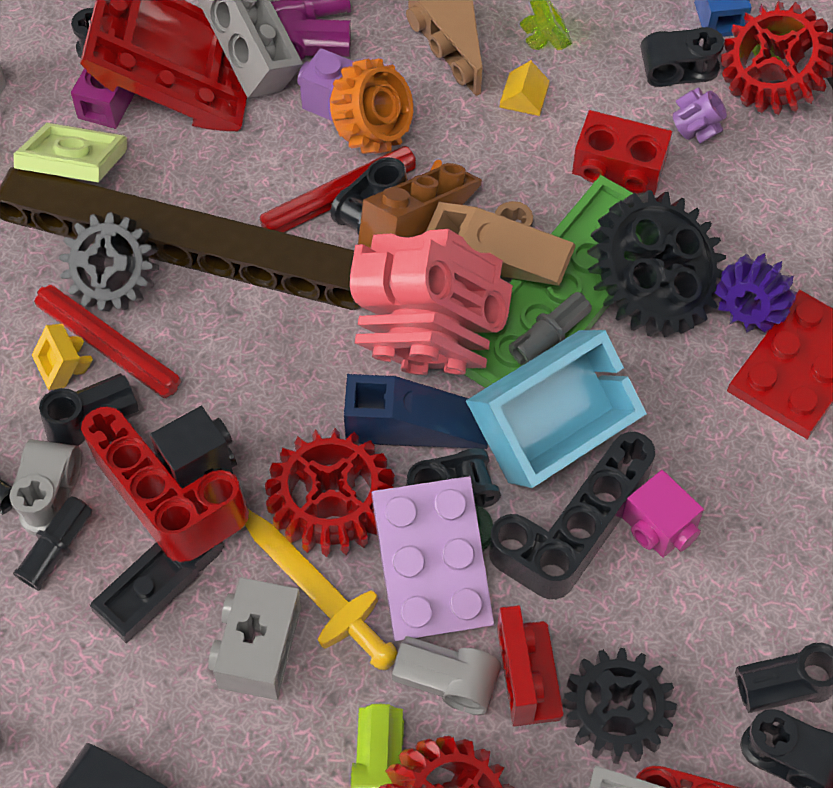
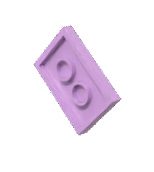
M471 477L372 491L371 496L394 641L404 640L406 636L418 638L493 626L494 620Z

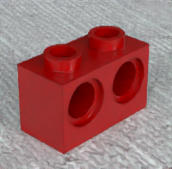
M589 110L575 148L572 174L581 176L589 182H595L602 175L632 193H645L648 190H652L655 195L668 155L673 131Z

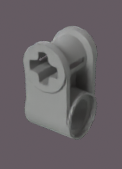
M30 439L26 443L15 482L10 490V501L13 508L19 513L22 527L28 533L36 536L38 530L44 531L67 498L70 497L81 468V450L79 446Z

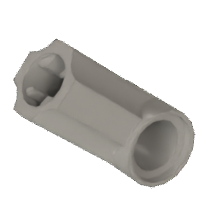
M406 636L401 643L396 657L392 681L441 696L443 701L454 709L463 711L464 707H466L464 711L466 713L484 715L502 665L496 657L478 649L461 648L456 652Z

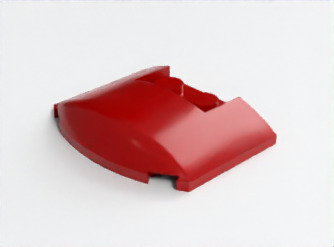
M185 0L95 1L80 64L98 82L112 92L119 86L193 118L192 126L236 132L241 129L247 96L201 8Z

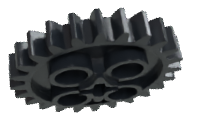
M648 190L641 196H638L636 193L631 194L623 201L620 200L611 206L609 212L598 219L601 227L593 231L590 236L599 244L587 250V254L598 259V263L588 268V271L592 274L601 275L602 281L593 288L595 291L606 290L609 295L603 302L604 307L611 306L614 303L619 307L615 318L617 321L629 315L631 317V330L635 331L645 325L647 336L651 337L662 332L665 338L677 332L683 334L693 329L694 326L708 319L706 314L718 308L714 299L719 296L715 294L717 282L721 281L723 270L718 269L717 264L725 260L726 255L714 252L713 247L719 244L721 239L720 237L709 238L706 234L712 225L710 221L701 225L696 221L700 211L698 208L687 213L684 211V198H680L671 204L669 192H664L655 198L652 190ZM636 233L640 236L642 242L638 239ZM634 276L638 279L640 286L635 282ZM674 285L678 288L679 293H677Z

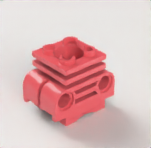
M450 229L429 230L421 235L409 238L399 237L392 233L373 235L371 248L363 244L355 245L350 273L351 295L359 306L377 314L359 316L358 325L374 333L356 334L355 344L373 351L372 357L374 359L384 362L395 361L401 364V371L414 375H427L429 369H444V373L464 375L466 374V368H486L487 359L470 350H489L490 340L476 333H497L506 325L513 285L500 278L503 260L491 253L475 251L466 243L462 236Z

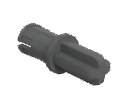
M575 292L550 314H539L536 318V323L509 344L511 355L520 365H524L555 344L563 341L565 333L591 312L592 306L582 293Z

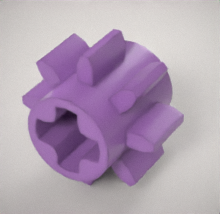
M698 87L676 100L680 109L673 113V121L680 134L687 140L696 136L699 143H703L723 131V127L719 122L727 117V113L721 99L713 91L710 90L703 94Z

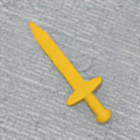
M249 510V518L245 526L253 540L330 618L318 637L320 646L324 649L350 635L371 657L370 664L375 668L387 670L393 666L398 654L396 647L392 642L385 643L364 622L378 602L377 594L370 590L348 602L286 540L273 524Z

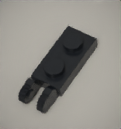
M156 542L91 602L92 612L127 644L198 577L200 571H203L219 556L224 548V543H219L191 561L178 562L169 558Z

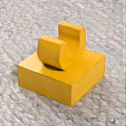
M63 324L46 325L32 353V357L48 390L65 388L72 374H84L93 361L91 356H78L77 352L80 351L84 341L82 337H69Z

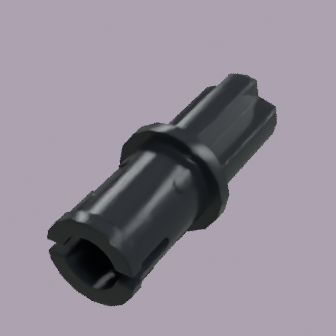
M73 496L67 498L44 531L38 530L36 533L38 540L20 566L14 570L13 575L21 582L39 591L43 582L63 555H70L71 550L69 546L92 515V509L89 505Z

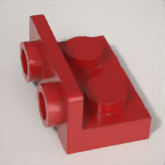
M520 605L500 607L497 634L512 726L562 720L564 712L548 624L544 621L523 623Z

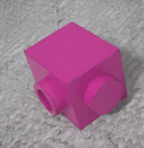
M660 470L627 498L622 519L631 526L632 534L641 546L648 550L653 548L664 558L675 547L682 552L697 539L701 533L698 525L704 508L665 471Z

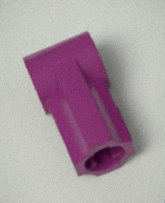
M281 9L276 12L301 61L305 56H315L320 48L342 57L350 56L351 20L307 19L302 12L294 9Z

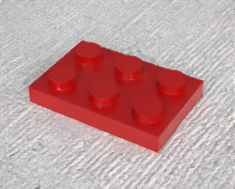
M799 289L796 294V300L789 309L790 313L784 322H780V324L774 323L772 329L767 332L729 383L727 392L808 440L833 404V308Z

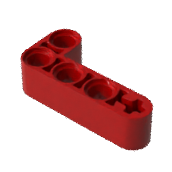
M100 407L85 416L82 421L81 430L96 464L169 558L178 562L191 561L245 526L249 518V510L239 481L234 474L224 470L212 471L182 489L120 411L112 407Z

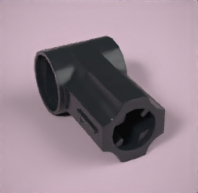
M117 374L78 391L59 388L45 394L40 401L39 410L47 440L55 443L81 445L85 440L81 430L82 421L87 414L100 407L116 408L124 417L138 412L137 401L125 375Z
M823 642L812 643L805 646L800 653L738 666L735 671L738 690L747 712H757L805 700L812 703H821L828 700L833 695V646ZM819 666L827 672L829 679L826 681L815 680L807 674L805 667Z

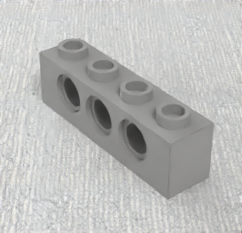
M198 0L247 98L281 92L303 63L271 1Z

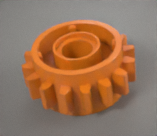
M381 58L358 60L352 62V66L343 67L341 69L342 77L333 82L334 87L330 97L331 117L339 136H342L349 142L348 146L351 149L360 147L361 154L392 151V146L401 145V137L406 132H409L413 117V98L407 82L395 70L393 64L384 66L383 59Z

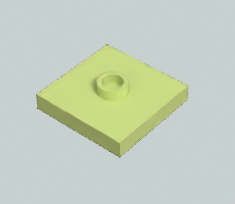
M46 123L14 153V168L99 183L126 153L127 137Z

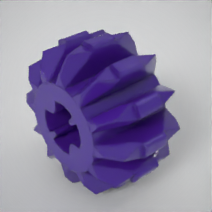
M765 253L757 256L755 261L748 254H745L736 263L729 264L721 274V281L717 284L715 294L722 298L719 302L718 310L729 311L732 314L730 316V324L738 321L743 322L746 333L754 330L756 325L765 333L767 330L772 329L774 323L780 324V322H784L789 315V309L795 302L797 292L790 289L794 276L782 275L780 273L782 261L775 263L773 266L768 264Z

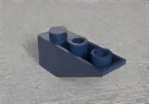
M347 374L344 407L345 439L355 432L358 435L359 444L371 440L373 444L488 448V443L466 403V400L469 398L397 376Z

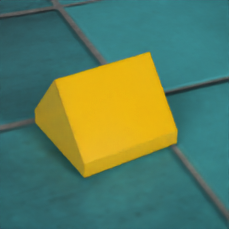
M532 60L509 72L499 108L540 116L550 81Z

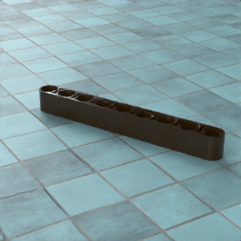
M14 167L7 171L0 185V219L5 222L76 239L79 236L74 227L76 223L85 224L90 227V215L96 214L102 216L105 220L108 212L120 215L121 221L125 217L136 220L135 230L141 228L149 231L150 235L144 244L157 246L158 249L156 253L149 256L150 259L349 310L361 308L354 301L350 291V273L354 250L56 175L16 169ZM127 241L126 248L131 254H134L131 245Z

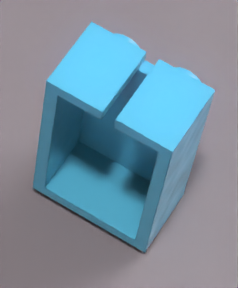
M579 330L466 400L508 483L533 488L647 414L628 376L601 375L597 377L595 373H617L624 368L606 330Z

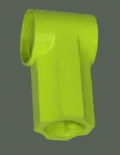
M371 704L367 707L359 708L356 763H352L351 788H379L384 784H393L385 770L390 765L400 764L398 755L402 752L404 742L403 709L393 707L390 704Z

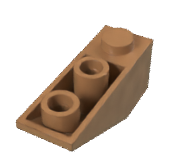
M408 0L406 17L411 28L415 32H422L428 39L433 54L437 58L443 57L451 67L454 78L460 85L466 84L475 96L481 94L482 61L473 0Z
M444 202L438 203L427 228V231L450 229L462 236L466 243L475 251L491 253L503 260L500 276L560 286L576 247L573 242L481 208Z

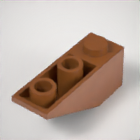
M446 163L364 199L358 245L363 244L371 248L373 235L392 233L399 237L409 238L425 233L439 202L463 205L481 186L482 179L466 172V169L461 165Z

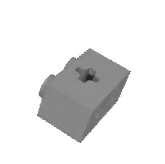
M239 578L235 594L228 593L224 601L222 623H226L222 641L214 640L209 655L208 669L213 670L219 689L278 700L301 611L298 588ZM254 631L262 634V636L258 635L254 638L253 644L246 643L245 639L248 640L253 637Z

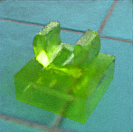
M531 0L530 4L534 15L525 17L519 23L527 34L536 31L525 39L526 43L533 50H539L549 41L557 51L573 44L562 14L550 0Z

